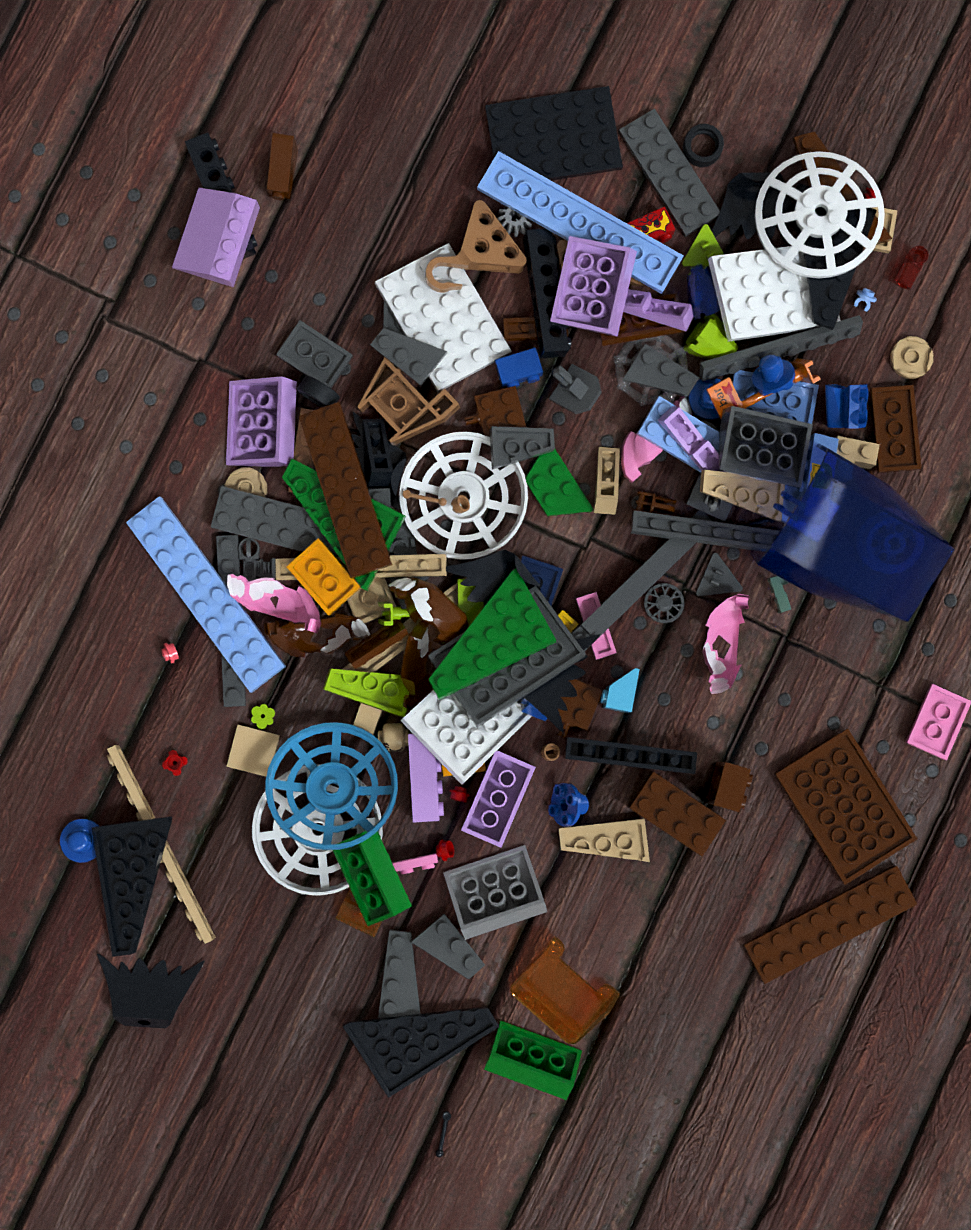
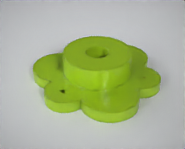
M266 704L252 708L251 713L253 717L251 721L257 723L258 728L264 729L267 725L273 724L274 709L268 708Z

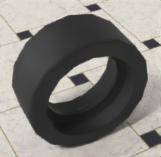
M698 124L692 127L686 134L683 143V154L692 165L698 167H708L714 164L720 158L724 147V139L721 132L709 124ZM705 134L715 141L716 148L712 155L701 157L692 151L691 142L695 136Z
M305 376L297 388L301 395L321 408L337 403L340 398L330 387L310 376Z

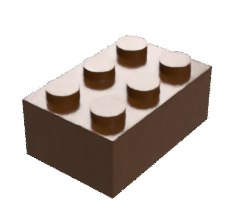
M716 761L705 803L740 812V808L744 809L747 796L744 795L746 787H750L753 775L750 774L751 769Z

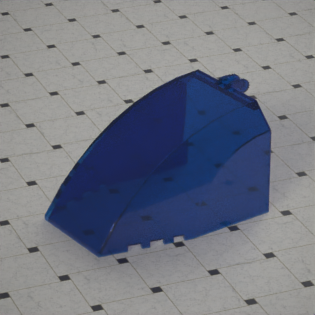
M818 443L816 447L826 452L820 468L800 500L785 491L781 492L782 498L793 502L796 506L791 512L779 503L773 505V508L789 518L764 556L753 550L750 553L759 566L815 596L908 622L955 549L892 486Z

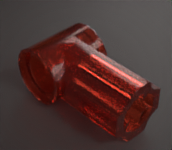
M915 246L906 254L905 260L893 281L897 286L902 289H911L923 264L928 260L929 255L925 247ZM913 253H917L918 255H920V262H917L913 259Z

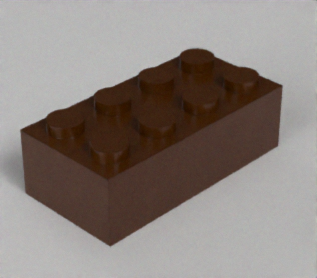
M652 771L628 805L629 809L702 857L726 822L724 818Z

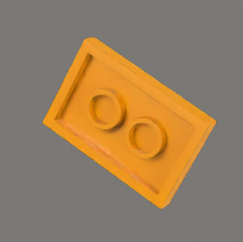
M320 538L315 540L286 566L329 616L361 588L354 578H350L348 570Z

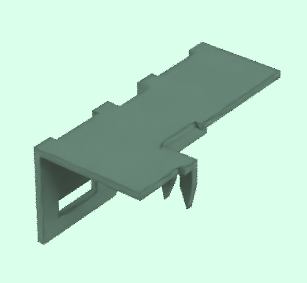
M782 574L768 578L771 592L775 595L774 601L776 602L778 613L791 610L787 594L783 588V585L788 584L785 575Z

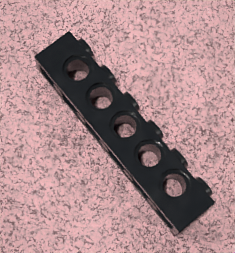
M205 133L185 141L202 187L232 193V189H235L231 177L226 178L224 170H227V166L223 157L219 158L216 151L220 149L216 139H211L209 133ZM205 156H212L211 161L203 162ZM213 175H220L219 180H210ZM253 234L250 236L243 259L257 254L254 247L258 245Z
M547 229L526 230L523 236V245L527 260L526 266L540 359L565 357L569 349H571V338L567 337L566 331L568 326L551 322V316L546 312L547 310L553 311L560 280L557 270L559 268V257L555 256L556 237L552 236V232ZM538 250L545 252L546 256L540 255ZM541 270L548 272L549 276H544ZM544 290L549 291L552 296L545 295ZM549 331L557 332L558 337H553Z
M566 737L564 759L695 774L697 752Z

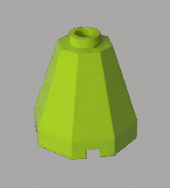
M711 312L703 318L706 320L704 324L699 322L685 342L687 345L683 348L689 354L710 360L737 351L738 346L735 341H727L723 323L718 316Z

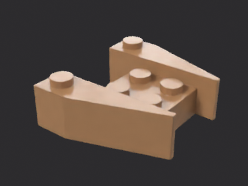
M384 357L358 408L363 413L372 405L397 432L389 440L392 445L399 444L446 422L460 408L459 403L445 388L428 403L403 376L404 372Z

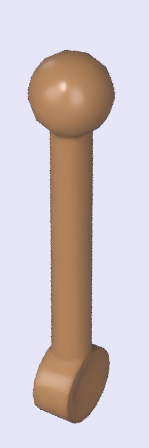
M409 490L403 491L405 499L411 497L439 503L440 506L447 504L445 498L437 499L413 494Z

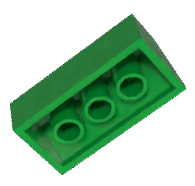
M363 831L337 844L352 841L367 832ZM378 831L364 842L355 846L333 850L367 926L391 918L412 907Z
M500 1021L484 1070L567 1100L574 1086L582 1050Z

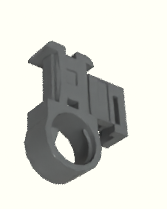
M252 538L243 539L238 547L239 559L243 560V577L248 581L259 579L257 576H260V578H276V558L270 559V562H263V559H260L261 548L259 543ZM251 541L257 545V552L253 556H251ZM245 543L247 556H244V553L242 551L243 545Z

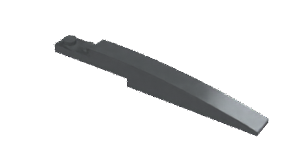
M700 510L691 517L692 519L712 521ZM669 539L572 633V636L575 639L599 634L601 636L696 542Z

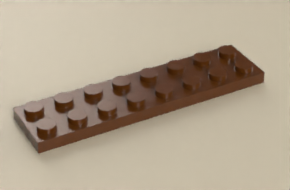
M340 402L300 415L299 419L350 578L353 579L393 565Z
M894 865L743 945L763 984H766L916 906L917 902L898 866Z

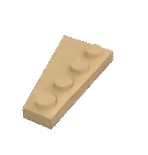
M702 470L701 493L781 522L784 484L729 472Z
M644 818L558 828L560 848L563 851L650 862Z

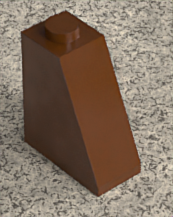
M273 133L267 191L269 196H272L275 200L290 199L298 155L294 136Z

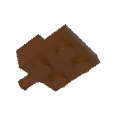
M516 386L474 396L477 408L476 414L464 417L466 426L478 422L482 428L483 435L490 437V428L492 426L526 428Z
M576 679L569 680L578 695L576 697H561L567 706V711L558 709L565 730L563 735L560 730L557 735H562L563 738H566L570 727H578L587 731L603 690Z

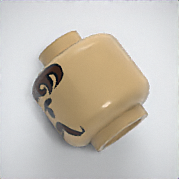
M386 723L382 731L378 730V740L388 751L401 752L405 746L409 745V729H405L404 724Z

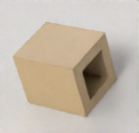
M361 703L353 726L362 728L374 735L382 710Z

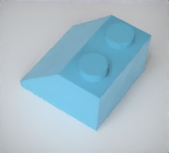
M635 668L607 686L606 690H603L600 703H603L604 709L625 713L632 712L639 669Z

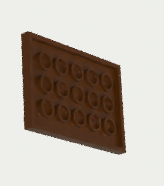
M848 728L774 773L844 885L918 839Z

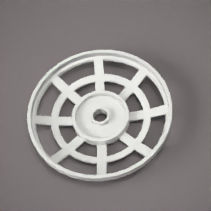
M819 151L794 156L775 168L766 178L759 191L754 216L759 240L765 251L775 262L790 272L804 277L829 278L856 268L870 255L880 239L885 213L880 190L874 179L864 168L845 156ZM813 157L836 159L848 164L843 173L829 168H816ZM799 160H805L807 170L796 174L786 184L775 179L787 166ZM855 170L860 172L870 183L876 198L864 199L859 187L850 179ZM818 174L837 177L838 180L833 187L821 185ZM809 176L812 187L803 193L792 187L799 180ZM845 184L849 185L853 190L857 200L845 201L840 193ZM771 186L781 191L776 202V216L763 219V200L768 187ZM787 194L797 200L793 212L782 214L783 202ZM823 207L827 214L822 217L818 216L815 213V209ZM878 207V224L875 234L870 241L861 233L866 221V208ZM860 209L856 228L845 221L847 210ZM796 221L798 227L802 230L797 239L789 233L785 222ZM778 225L782 236L791 245L785 257L771 244L765 228ZM840 229L850 235L843 243L833 247L831 236ZM809 236L822 238L824 249L812 248L804 245ZM855 240L866 248L854 260L836 267L834 254L845 250ZM799 251L814 256H825L827 269L806 268L792 261Z
M454 432L442 435L421 447L405 468L399 491L402 514L406 516V525L413 536L425 548L435 554H447V558L457 560L485 557L506 545L522 524L528 502V489L524 472L519 462L510 464L500 471L498 468L492 470L491 461L479 456L482 443L490 446V437L472 432ZM454 440L473 441L471 453H455L446 457L441 452L439 445ZM431 450L437 462L427 471L422 482L410 479V475L418 461ZM456 460H469L466 471L456 473L452 471L448 463ZM477 462L486 466L494 475L483 480L474 474ZM441 468L447 477L441 486L428 484L433 474ZM514 471L518 476L521 487L520 506L508 504V488L504 478ZM499 482L501 487L502 502L489 499L488 488ZM409 487L419 490V495L426 496V493L438 496V499L445 498L447 504L429 513L426 501L419 499L423 516L412 522L406 499L403 497V491ZM465 491L470 495L469 510L461 514L453 512L452 500L460 492ZM486 509L499 510L495 520L486 527L481 519ZM506 512L518 514L516 522L509 533L497 543L491 532L500 524ZM445 514L449 519L453 520L451 532H447L439 527L434 520ZM474 522L479 530L475 534L459 535L462 523ZM429 524L435 532L448 538L446 551L429 543L420 535L417 529ZM483 537L489 546L488 549L476 553H454L457 541H473Z
M302 766L297 775L307 772L308 778L311 772L306 766ZM291 770L284 773L276 780H288V776ZM357 777L358 785H359V786H366V785ZM328 785L326 791L335 793L339 788ZM273 789L274 801L280 804L277 810L279 816L282 818L285 809L294 815L288 804L287 797L285 798L276 789ZM293 791L294 799L304 792ZM264 792L254 812L252 838L256 854L267 873L287 889L301 894L328 895L348 888L347 881L335 886H329L328 874L341 869L339 863L329 867L327 865L326 854L333 850L311 848L295 840L299 848L291 857L281 838L289 836L282 829L280 830L275 820L273 831L260 832L261 816L267 802L266 793ZM377 801L373 808L375 817L366 818L373 826L382 817ZM354 803L353 806L360 812L358 805ZM314 810L306 816L310 821L321 823L325 826L326 814ZM341 814L335 815L334 826L344 825L353 820L343 821ZM301 821L290 828L295 834L306 840L320 844L323 842L324 833L322 835L314 834L313 830ZM359 824L351 828H357V834L364 831V829ZM383 826L378 830L381 840L383 836ZM345 831L333 833L332 844L341 842ZM274 839L279 853L287 862L279 873L268 861L261 841ZM305 853L318 855L319 868L302 865L299 861ZM293 868L307 874L320 875L321 888L304 887L289 881L286 877Z

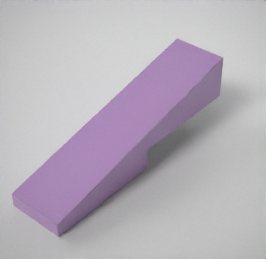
M628 289L623 312L687 331L694 317L691 304L653 299L650 292Z
M672 406L657 420L701 471L725 472L719 470L718 452L708 440L702 437L680 407Z

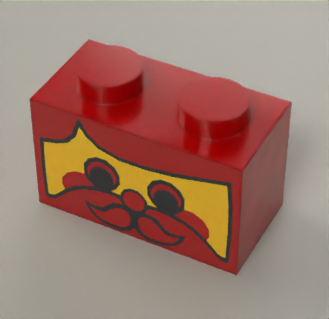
M665 207L627 223L661 243L672 239L675 232V227Z

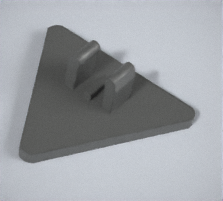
M713 553L696 591V595L705 596L741 592L743 587L717 553Z

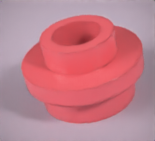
M164 643V648L161 649L165 661L169 660L172 664L174 660L179 659L177 650L173 643Z

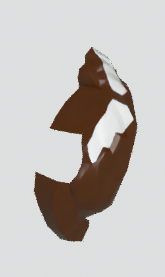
M406 577L397 579L388 585L390 591L394 592L395 597L405 601L407 611L414 624L420 618L422 621L432 624L440 632L438 637L432 641L445 645L468 629L469 624L466 614L434 584L417 578Z
M334 613L336 617L321 619L320 627L332 630V636L326 639L325 644L311 642L315 632L305 630V623L294 624L291 621L282 627L279 626L278 621L265 623V634L275 646L291 656L305 658V653L322 652L330 654L341 648L350 639L359 641L361 638H366L370 635L367 626L359 617Z
M422 620L408 635L402 658L401 680L409 694L404 696L403 707L406 709H413L433 691L429 683L431 675L426 674V660L432 649L437 650L443 646L432 641L438 637L440 632L432 624Z

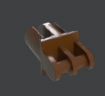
M637 492L639 498L635 502L637 507L634 511H642L643 506L649 507V513L669 515L653 510L674 513V507L656 503L655 501L675 505L677 500L656 496L655 493ZM645 497L651 498V502H644Z

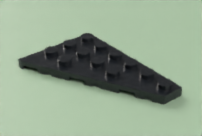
M798 183L796 190L803 193L810 187ZM823 207L815 209V213L818 216L822 217L827 214ZM866 208V221L861 231L866 237L877 211L873 208ZM860 209L847 210L845 221L854 228L857 227ZM840 229L831 236L833 247L843 243L850 235ZM809 236L804 245L812 248L824 249L822 238ZM855 240L848 248L834 254L836 267L854 260L862 253L863 246ZM804 253L806 268L827 269L825 256H814ZM856 268L829 278L807 277L812 309V323L831 330L834 329Z
M172 816L91 828L112 957L136 953L172 823Z
M487 1006L352 1021L343 1024V1028L388 1098L499 1027L498 1022Z

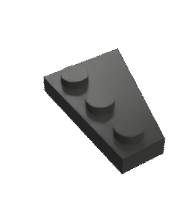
M492 426L490 428L492 470L553 452L555 449L554 429Z

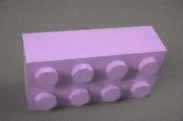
M408 734L413 822L439 821L440 816H444L443 802H439V794L443 793L442 780H438L437 772H441V763L414 734Z
M496 751L492 756L461 831L502 847L536 767Z

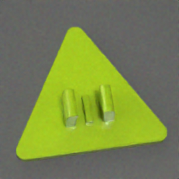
M707 224L702 226L683 259V266H709L708 258L724 255Z

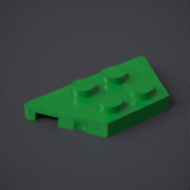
M556 449L553 452L540 455L525 479L528 488L546 516L591 513L594 511Z

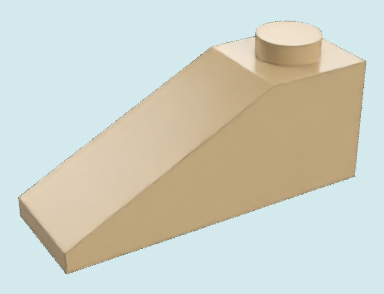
M598 448L594 513L612 515L616 513L620 448Z

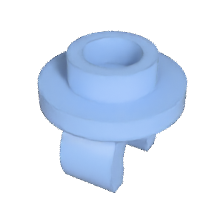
M867 288L857 290L856 294L858 297L855 299L854 306L857 307L860 301H865L864 311L867 312L871 306L870 302H876L877 300L874 297L875 293Z

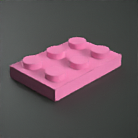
M930 684L905 743L940 759L947 760L969 710L971 701L937 685Z

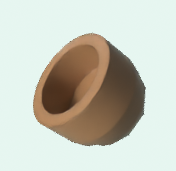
M464 495L455 497L451 502L452 510L458 514L468 511L470 508L469 500Z
M552 743L546 744L541 750L542 757L547 761L556 760L560 755L559 747ZM553 750L554 754L546 755V751Z

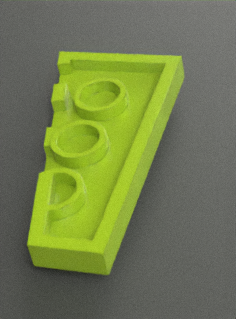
M329 669L323 690L400 717H405L407 709L403 707L404 696L409 694L401 680V675Z

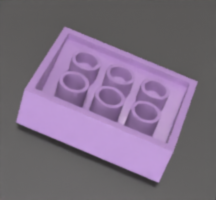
M198 188L172 268L234 287L260 209L257 200L236 193Z
M569 236L550 321L597 333L618 336L637 251L630 247Z
M285 377L229 381L226 465L262 467L289 465L291 459H294L296 381Z

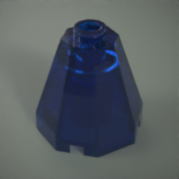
M702 264L690 268V273L686 277L688 304L692 306L693 319L701 318V313L709 316L720 311L710 268L708 266L703 267Z

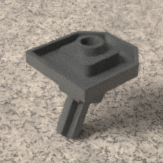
M571 364L568 371L562 366L554 368L552 375L560 383L550 396V401L574 414L591 410L602 393L598 377L574 364Z
M700 474L686 504L722 521H726L733 504L701 493Z

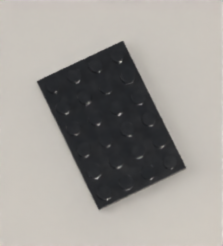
M609 86L485 105L493 159L499 151L551 181L622 170L623 168Z

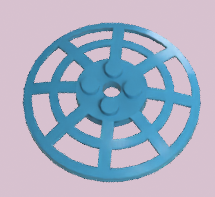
M338 722L313 725L290 737L274 755L265 781L268 807L279 827L297 842L322 850H340L352 847L374 835L391 815L398 792L395 764L385 746L364 729ZM333 732L332 745L321 746L308 753L299 745V742L310 736ZM341 732L360 737L370 743L373 748L363 756L352 748L341 746ZM292 749L299 760L291 769L287 781L275 780V773L286 753ZM331 752L330 763L317 766L312 760L315 756ZM340 753L350 755L359 762L350 769L346 765L339 763ZM379 754L384 758L389 769L391 786H378L377 775L371 762ZM305 765L311 772L306 784L295 783L297 773ZM364 768L368 771L372 786L358 785L356 776ZM330 784H336L339 787L335 793H328L326 788ZM273 789L286 790L288 804L294 815L285 821L281 819L275 807ZM293 791L306 793L310 803L299 810L294 800ZM358 795L371 796L367 807L362 813L353 806ZM390 795V801L380 821L373 826L366 817L374 808L377 796ZM314 810L326 814L325 826L310 821L306 816ZM347 812L354 819L344 825L334 826L335 815ZM301 821L313 830L324 832L323 842L320 844L306 840L295 834L290 828ZM358 824L367 832L352 841L332 844L333 833L349 830Z

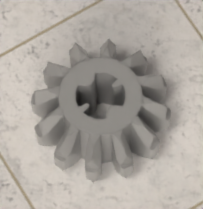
M505 205V209H499L498 213L501 216L497 217V219L502 223L501 225L504 229H507L506 231L509 235L512 231L514 236L518 237V231L524 235L526 228H531L530 219ZM514 216H518L519 218L516 219L515 222L512 221V217L514 218Z

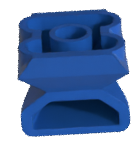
M838 384L825 385L827 427L848 429L866 427L868 418L867 384L849 385L848 387Z

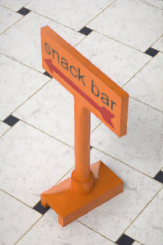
M797 358L790 362L795 370L793 383L801 381L814 384L821 380L818 375H811L808 367L813 365L812 360ZM730 377L706 389L720 419L722 418L723 409L735 406L746 409L769 396H763L757 392L741 401Z

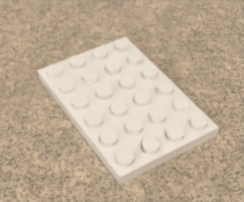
M449 243L375 281L377 289L384 301H386L388 308L405 336L448 352L429 375V379L437 393L491 365L496 359L503 358L512 352L464 269L439 266L432 271L436 281L440 283L462 284L461 290L440 293L432 290L427 285L425 271L428 263L436 257L456 256Z
M791 246L776 248V250L785 257ZM765 249L717 255L708 258L728 342L821 327L812 323V309L807 277L794 274L783 268L770 257ZM799 251L792 262L806 267L804 253Z
M433 690L401 722L463 784L532 716L521 712L523 704L521 703L522 699H520L477 728L454 694L438 700Z

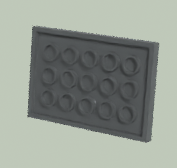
M534 586L529 591L556 638V643L453 693L477 728L586 656V653L537 586ZM465 632L428 655L429 660L436 669Z

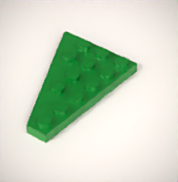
M291 459L282 476L283 480L346 565L316 470ZM372 499L389 550L406 516ZM378 570L355 578L363 590L368 591Z
M517 569L512 570L429 678V683L438 700L556 643V638Z

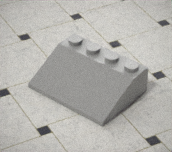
M525 845L443 872L465 940L547 912Z

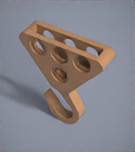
M478 200L474 203L461 251L456 256L432 259L427 265L425 280L427 285L436 292L445 293L451 290H461L462 284L440 283L436 281L432 271L436 267L444 266L465 270L519 274L523 271L527 260L487 204L482 200ZM485 219L489 224L484 225L479 220ZM492 236L500 237L501 241H494ZM475 247H481L485 252L479 253L475 250ZM509 252L514 258H507L504 253Z

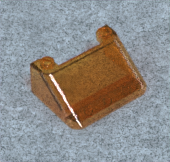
M554 936L513 982L510 990L519 1002L568 1044H576L610 1013L621 993L608 984H604L598 990H595L560 959L565 947L562 941Z

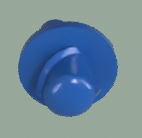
M766 355L760 359L759 367L752 375V382L755 389L763 396L788 390L793 386L795 370L789 361L783 360L776 355Z
M716 378L706 381L700 379L696 382L688 397L690 408L695 416L705 420L720 418L706 390L720 382V379Z
M556 784L553 788L551 804L548 807L549 815L554 817L560 826H573L578 821L580 815L588 811L589 801L585 795L578 792L573 784Z
M78 819L70 822L63 829L60 836V846L65 856L79 863L95 859L96 853L91 828L99 825L88 819Z

